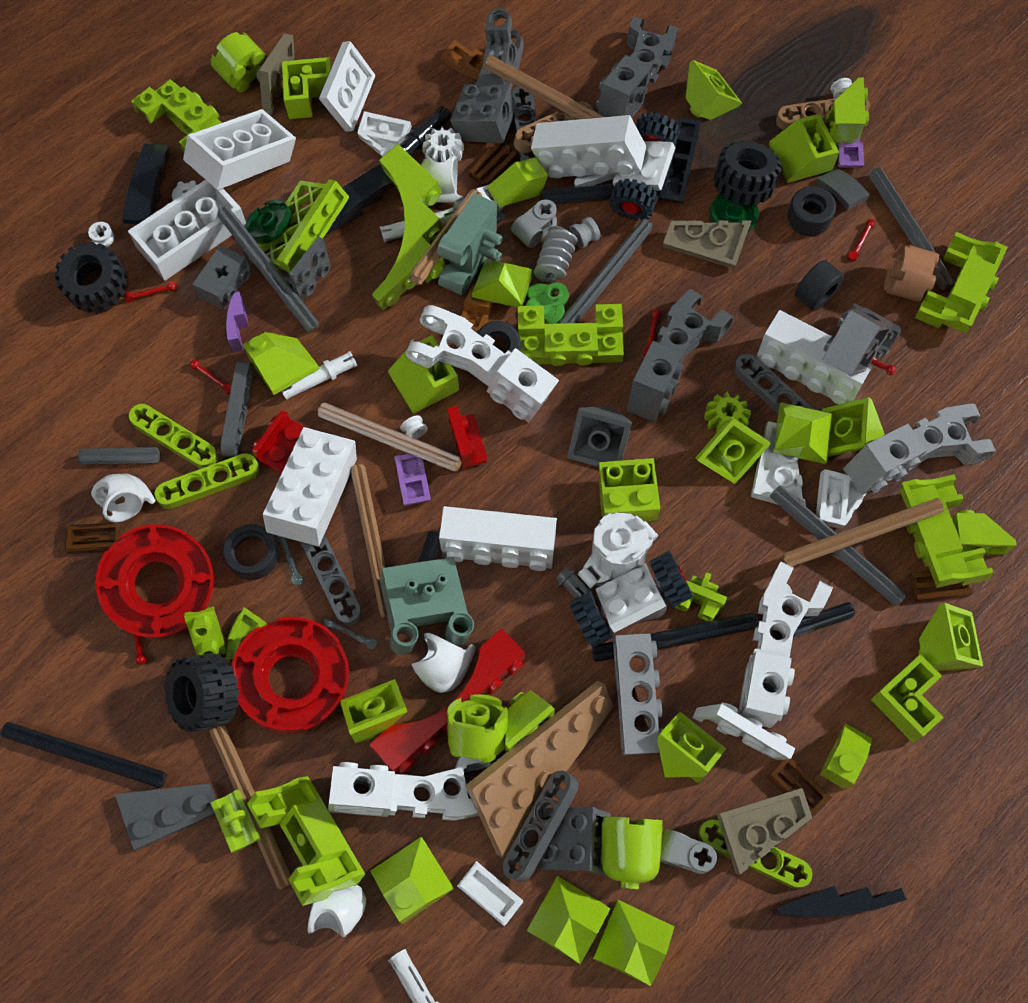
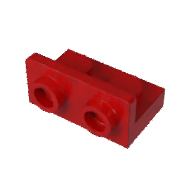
M458 406L447 408L448 421L458 455L462 460V468L465 469L487 463L488 457L475 415H460Z
M282 409L278 415L272 417L264 435L258 437L253 444L252 453L257 462L281 475L305 426L289 418L288 413Z

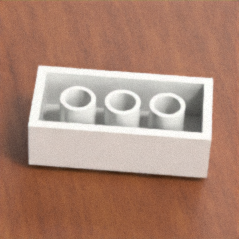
M261 109L189 134L183 160L219 190L290 162L296 137Z
M624 115L537 123L531 150L550 178L582 177L584 175L641 172L646 144L631 116Z
M204 180L128 230L139 252L165 281L232 236L218 217L217 212L220 209L228 206L244 227L246 226V221L241 207L223 188L217 190L207 180Z
M779 310L766 331L757 354V358L768 368H773L783 373L788 379L796 380L806 385L813 392L821 393L831 398L836 404L851 402L855 399L873 366L870 364L865 372L849 376L822 360L826 353L823 351V348L831 336Z
M303 427L264 510L263 518L266 532L320 546L351 474V467L355 465L357 460L354 440Z
M444 506L439 536L442 557H454L455 562H461L463 559L474 560L475 563L481 565H489L491 562L502 563L503 566L509 568H516L518 565L530 566V569L536 571H544L546 568L552 569L557 518Z

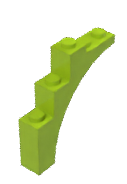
M396 144L379 160L384 172L396 185L401 195L405 218L403 242L397 260L386 279L372 294L375 302L383 311L388 306L391 307L396 304L402 293L416 285L415 282H411L409 279L411 271L430 247L429 243L433 242L443 229L440 218L428 208L429 205L435 204L442 194L438 181L399 144ZM440 257L426 277L425 281L427 283L440 276L446 266L443 257Z

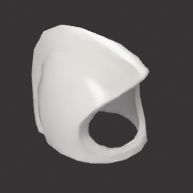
M453 155L444 162H435L427 156L422 161L421 166L439 183L442 194L437 202H457L463 200L464 197L457 194V157Z
M130 474L107 475L94 485L91 492L95 502L103 507L102 513L105 519L114 523L123 522L135 516L141 510L144 501L150 504L155 502L148 487L139 478ZM121 496L125 498L124 503H115V501ZM107 510H108L109 512H111L113 515H112V516H108V515H107Z
M424 633V639L428 645V653L421 661L411 665L423 683L432 690L440 693L452 691L465 677L475 652V646L470 644L467 649H463L436 635Z
M356 885L333 891L327 899L313 903L308 920V933H313L321 928H330L341 937H346L358 923L366 907V897L362 888Z

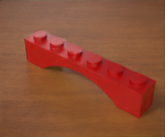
M502 628L480 647L474 673L464 690L455 700L461 698V702L470 700V695L476 694L487 695L489 693L493 695L502 687V680L509 674L511 676L516 675L524 667L525 652ZM450 704L440 712L423 720L407 724H393L370 743V747L390 771H394L395 774L399 772L405 774L415 765L414 759L419 754L430 752L438 743L436 739L444 732L448 734L447 711Z

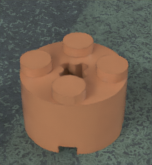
M901 243L892 258L896 259L893 266L888 265L884 279V290L890 295L920 302L925 291H931L935 284L936 276L932 274L938 263L939 254Z

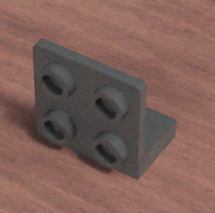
M318 237L290 273L285 271L282 274L302 302L313 293L318 281L324 278L330 270L331 265L324 239Z
M594 807L568 808L537 868L540 870L584 871L595 875H606L602 868L603 817H611V814ZM554 808L544 809V820L551 818Z

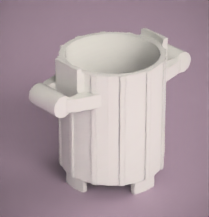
M609 513L600 520V523L595 528L592 555L578 575L590 589L626 575L632 569L638 568L645 563L647 551L651 547L652 542L658 537V534L646 521L643 522L638 516L635 517L630 513Z

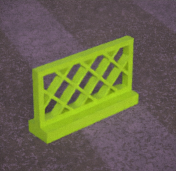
M328 180L326 184L299 181L285 203L291 211L296 209V212L292 214L290 224L297 220L298 224L291 228L288 227L285 233L278 239L268 244L258 245L264 252L270 249V252L266 255L277 269L286 270L290 273L318 237L324 238L349 199V196L336 180ZM305 190H309V193L301 197ZM311 201V204L304 208H301L302 205ZM285 240V244H283V245H281L280 247L276 248L275 245H277V244H279V243H281L282 241Z

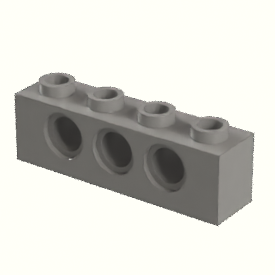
M651 633L616 635L613 638L622 756L660 753L657 736L663 730L659 729L658 717H662L661 699H656L655 688L659 687L660 679L658 670L653 668V658H657L656 641H651ZM639 658L644 664L643 671L640 673L634 672L629 665L630 659ZM634 687H641L645 690L646 700L644 702L634 700L632 697ZM637 716H643L648 720L649 728L646 732H640L635 728L634 721Z

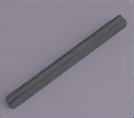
M881 167L873 169L869 174V178L911 244L915 247L935 252ZM939 258L932 275L936 276L935 281L939 288L945 290L952 286L954 280Z
M228 206L220 209L217 212L218 217L305 330L309 333L314 331L319 326L316 318Z
M642 219L562 317L559 324L579 322L652 231L653 225L651 222Z
M779 485L771 493L770 498L818 540L837 534L783 486ZM852 546L833 552L894 606L899 605L906 597L905 592Z

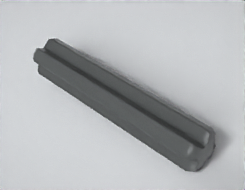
M157 447L89 448L79 450L78 459L83 465L157 463L160 461V450Z

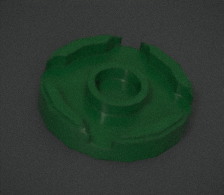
M719 194L709 208L710 223H718L719 221H728V223L751 221L748 233L755 228L759 218V208L757 205L737 204L731 199L724 198L723 194Z
M282 200L267 201L264 203L265 207L255 209L248 217L245 228L257 244H268L278 239L289 227L292 220V211Z

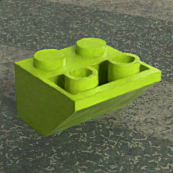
M858 78L834 101L824 123L836 147L838 143H856L857 139L861 138L864 126L868 125L869 112L865 111L868 89L864 88V78Z
M820 114L796 120L769 142L770 148L774 151L773 154L778 155L780 158L781 171L787 183L832 171L839 154Z
M432 335L419 341L433 348L435 346L439 347ZM405 351L388 370V374L413 414L459 391L458 375L451 365L441 361L428 369L409 360Z
M654 458L599 462L602 518L609 513L615 514L618 512L630 513L635 517L638 516L643 522L657 521L660 512V502Z

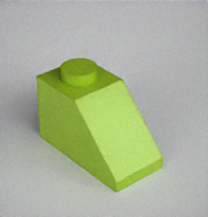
M536 157L519 161L488 186V191L499 207L541 196L548 174Z
M962 510L952 518L963 546L962 552L984 548L985 554L1007 555L1017 546L1016 540L985 513Z
M845 724L819 775L845 790L854 785L867 760L872 738Z

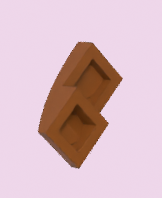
M454 40L441 55L440 61L468 77L478 79L485 54L476 48L471 52Z
M471 285L464 301V310L461 317L473 324L471 329L477 333L483 325L487 324L493 302L473 298L472 292L475 286Z

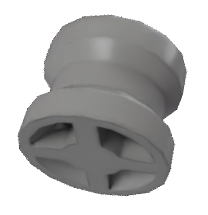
M586 217L582 220L581 224H574L570 227V233L574 234L578 239L577 246L582 249L588 245V242H595L600 239L599 228L591 217Z

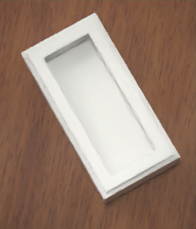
M477 861L457 885L458 888L504 927L524 902Z

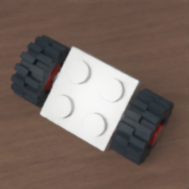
M648 112L647 115L645 113L641 114V117L639 116L635 126L646 144L641 172L616 173L613 180L614 189L609 200L610 208H613L614 212H619L618 215L621 217L625 215L626 219L630 220L631 217L634 221L650 219L652 217L658 199L656 191H661L680 133L678 124H674L675 121L673 119L667 120L668 116L666 115L660 117V113L653 115L652 112Z
M670 551L649 561L656 580H654L649 567L645 563L638 568L632 569L626 575H622L596 588L602 607L599 606L597 599L591 591L570 601L574 617L592 648L614 638L613 632L615 633L666 607L660 593L661 590H663L672 607L694 597L680 566L677 565Z

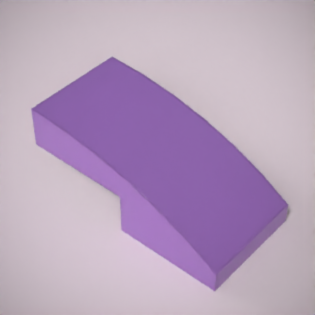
M860 138L857 139L856 143H838L837 149L839 154L836 160L838 167L863 168L864 152L863 143H860Z
M240 292L233 294L226 320L227 339L233 353L243 351L239 329L249 327L245 305Z
M412 454L395 456L404 506L431 501L423 459Z

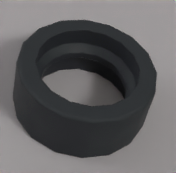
M245 524L236 528L228 535L224 543L223 555L229 568L238 577L246 580H256L267 576L275 568L279 560V548L273 535L266 532L265 527L257 524ZM249 538L262 539L268 548L266 557L254 566L241 565L235 557L237 547Z

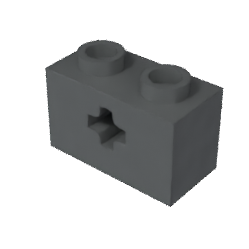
M219 246L192 285L198 298L224 310L228 303H230L233 294L237 292L242 283L248 280L251 270L246 257L223 246Z

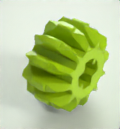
M728 391L724 394V397L718 394L714 396L713 401L708 402L707 412L704 415L705 420L709 421L708 429L716 428L717 433L731 416L748 427L751 410L746 409L747 401L739 402V394L731 398Z

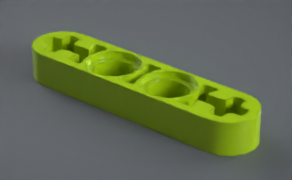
M138 404L130 410L129 419L137 430L194 466L202 469L218 463V453L211 444L146 404ZM147 415L148 419L152 422L151 425L144 419L139 420L138 416ZM160 426H170L168 434L164 436L156 434ZM181 439H191V444L188 448L180 449L177 447ZM197 448L199 452H201L204 455H207L209 453V455L211 456L210 459L204 458L202 460L199 454L196 452Z
M240 454L163 482L156 488L155 498L163 508L174 509L256 478L260 470L259 464L251 454ZM244 463H248L250 465V470L247 472H245L243 469ZM232 467H234L235 472L237 474V476L235 477L230 469ZM219 471L228 473L226 480L223 482H215L213 479L214 475ZM194 480L202 482L201 488L198 491H188L190 482ZM179 486H181L185 495L182 496L180 494L181 491L178 488ZM167 491H171L172 493V499L166 500L165 498Z
M713 819L703 823L698 831L699 841L712 846L716 853L731 859L727 846L726 850L721 848L724 841L714 839L710 842L708 841L709 835L705 833V829L710 830L712 827H716V834L724 838L719 821ZM776 847L769 850L777 859V865L774 869L769 870L763 867L761 858L748 867L794 889L807 886L811 882L813 875L808 863ZM784 859L788 861L785 867L792 870L798 866L802 868L801 874L805 878L795 882L793 881L794 875L788 871H783L782 876H780L778 872L783 867Z

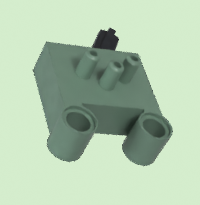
M474 193L449 231L441 238L437 248V255L449 260L450 264L446 265L442 270L438 282L439 286L463 296L487 258L496 262L500 261L502 254L494 247L502 241V236L497 234L496 230L497 224L505 218V214L502 213V208L497 207L496 202Z
M430 531L427 534L418 563L382 568L379 577L391 631L389 646L398 655H406L413 650L418 638V626L449 621L445 629V637L448 642L454 645L466 643L474 629V621L467 613L454 557L436 560L441 547L440 534L437 531ZM453 625H461L466 632H456ZM405 634L411 641L403 643L398 640L397 635Z

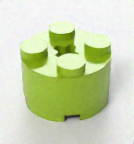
M235 32L225 37L217 45L218 53L216 57L212 54L211 66L233 89L242 93L248 89L250 82L257 78L258 68L262 67L267 56L246 33L240 35L238 32Z
M481 694L470 695V700L461 702V698L450 704L447 711L450 753L455 757L479 759V761L484 763L494 761L496 755L505 749L508 727L507 707L504 708L502 701L498 698Z

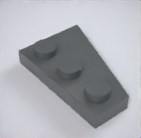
M210 784L115 794L132 847L135 851L146 848L216 816L211 802L217 800Z

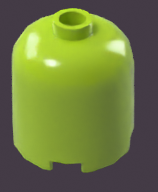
M603 817L602 868L610 879L621 881L620 888L639 889V883L649 882L658 874L661 858L663 820L636 819V825L629 824V818Z

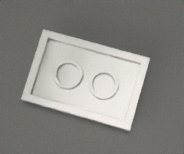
M351 41L342 42L319 98L345 132L354 130L375 78L374 72Z

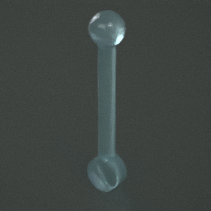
M277 535V541L282 544L293 575L291 581L294 585L299 586L303 583V578L298 574L287 544L288 538Z
M326 618L323 621V624L366 644L368 649H374L377 645L374 638L367 639Z

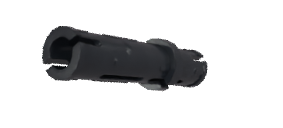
M440 106L416 130H411L407 134L408 137L399 145L409 155L417 149H421L423 142H425V134H431L432 128L438 130L451 118L448 108L444 109V106Z

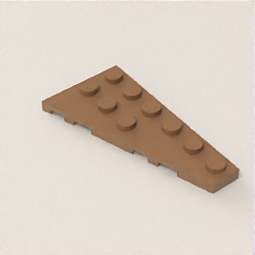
M596 681L465 785L496 854L503 859L511 849L550 776L559 770L568 771L612 710L613 704L604 683Z

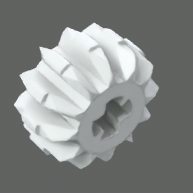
M442 126L439 131L432 128L431 134H425V142H423L422 149L425 158L429 156L435 162H444L453 155L457 157V161H461L464 143H462L459 133H454L452 128L446 131Z

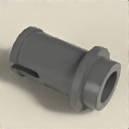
M567 567L556 578L559 582L558 586H563L575 599L582 596L577 589L583 594L592 592L575 575L576 571L574 569L570 570Z

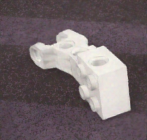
M432 305L424 307L419 320L424 327L443 335L439 347L435 346L433 348L411 340L406 351V356L409 360L428 369L441 361L467 370L489 386L486 392L490 394L495 402L504 404L511 409L517 418L526 420L528 423L559 381L516 348L512 353L508 350L504 354L492 345L495 340L486 334L483 338L471 329L473 326L471 322L459 315ZM447 343H454L458 349L450 348ZM472 353L480 354L483 359L475 358Z
M783 562L779 563L759 602L758 613L763 614L762 621H759L758 628H755L753 640L758 641V647L754 649L753 655H750L746 666L738 714L744 718H753L768 728H772L777 721H781L783 714L786 715L788 712L790 697L786 696V690L788 686L792 685L795 669L790 668L793 634L804 616L819 615L833 587L819 581L809 602L784 590L793 567ZM788 606L792 608L795 615L789 616L785 614L782 607ZM770 631H779L783 639H773L770 635Z
M459 757L455 769L425 777L395 774L394 771H388V767L383 765H370V769H360L356 763L341 762L339 767L333 766L328 811L388 817V815L395 816L397 810L413 811L412 817L425 818L427 812L442 813V820L452 821L476 817L479 815L472 800L468 798L464 773L491 766V762L484 763L479 761V759ZM454 782L458 786V794L455 796L447 795L443 789L444 783ZM363 784L368 788L369 792L359 794L353 787ZM418 787L427 789L429 799L423 802L418 801L414 797V789Z

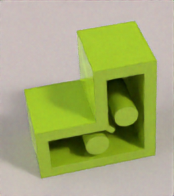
M330 57L282 61L284 102L289 119L313 117L312 98L320 97L332 69Z
M920 654L879 691L871 701L912 743H915L944 718L922 696L942 675Z

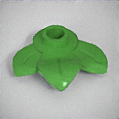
M555 282L550 285L537 283L528 288L526 296L530 300L525 306H544L545 323L558 324L565 315L564 305L569 297L566 286ZM559 291L558 296H551L554 292Z

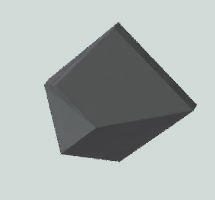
M611 406L579 408L567 458L599 467V462L622 461L629 440L632 422Z

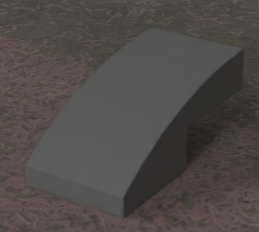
M838 168L816 179V183L833 197H836L847 211L867 201L870 195L853 177Z

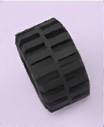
M753 141L732 142L721 150L713 178L714 186L718 188L717 191L720 194L724 195V198L731 199L734 203H743V205L764 203L773 195L782 166L779 161L780 158L778 155L773 154L774 151L772 149L766 148L763 144H757Z
M82 242L77 244V248L70 247L67 254L63 253L60 256L62 261L57 262L56 269L58 271L54 272V277L57 280L56 285L77 309H82L86 313H90L91 310L95 314L101 313V309L104 308L108 311L111 309L110 306L112 304L117 306L120 303L118 300L120 297L124 298L126 292L123 288H128L129 283L126 280L128 274L119 259L105 245L101 243L96 245L94 242H88L85 245ZM102 270L96 282L82 286L84 278L89 273Z
M213 653L179 658L176 660V663H172L170 671H167L164 696L167 702V710L171 713L174 723H177L178 727L182 730L185 729L186 732L210 729L229 723L230 718H233L236 714L235 708H238L239 703L237 700L239 696L238 680L234 676V669L228 665V661L225 658H221V655Z

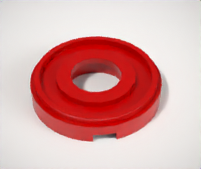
M144 525L131 529L119 536L120 539L108 551L104 552L96 573V592L105 614L122 630L142 638H167L187 630L188 627L184 618L185 613L199 612L207 609L213 595L214 572L205 549L187 532L169 525ZM154 562L166 563L173 567L179 579L178 590L174 596L167 602L160 604L148 603L141 599L135 587L136 576L139 571L147 564Z
M281 617L277 618V621L261 628L258 626L243 639L232 661L234 676L238 680L239 696L237 700L239 701L240 709L253 723L271 732L297 734L320 726L338 710L341 705L340 700L344 699L347 692L349 665L340 641L328 628L307 618ZM289 657L300 658L305 661L312 669L313 674L312 685L308 691L300 697L292 699L277 695L269 684V675L273 666L280 660Z

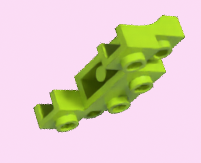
M171 79L156 91L151 87L147 88L131 101L137 113L142 111L150 124L166 113L167 118L187 136L222 123L218 120L219 114L213 106H207L196 92H190L184 86L180 88ZM187 136L179 141L183 152H185Z
M956 232L943 258L944 261L961 267L949 296L945 298L928 291L915 318L936 328H940L941 324H944L967 334L978 312L984 311L990 299L986 294L988 291L992 292L999 278L995 277V274L1008 247L998 242L976 240Z
M596 304L595 323L544 324V306H518L520 352L536 364L562 366L570 363L589 365L591 363L623 362L622 304Z
M955 475L929 480H909L902 482L900 492L907 509L935 498H939L944 506L942 513L906 526L909 534L913 533L916 555L918 558L923 559L925 567L929 566L937 588L960 582L964 586L990 580L994 573L993 569L987 568L983 557L986 552L984 548L962 552L963 546L948 508L961 506L964 499L962 494H957L954 487Z
M308 776L296 778L276 788L256 791L248 801L247 805L260 828L280 824L303 866L296 868L288 879L302 906L325 900L333 891L356 886L365 875Z

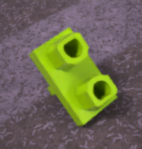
M706 572L704 579L693 575L690 582L686 581L694 597L674 608L687 612L691 601L702 605L698 617L709 622L713 621L718 612H721L727 597L716 593L719 586L709 582L712 574Z
M214 606L199 612H186L184 618L196 654H227V648Z
M239 789L211 802L231 853H235L261 840Z

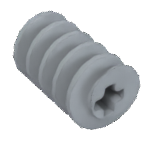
M550 226L539 255L540 258H538L537 266L534 269V275L545 283H555L557 280L565 279L566 271L569 268L568 262L571 261V254L574 253V246L578 242L577 237L565 228Z

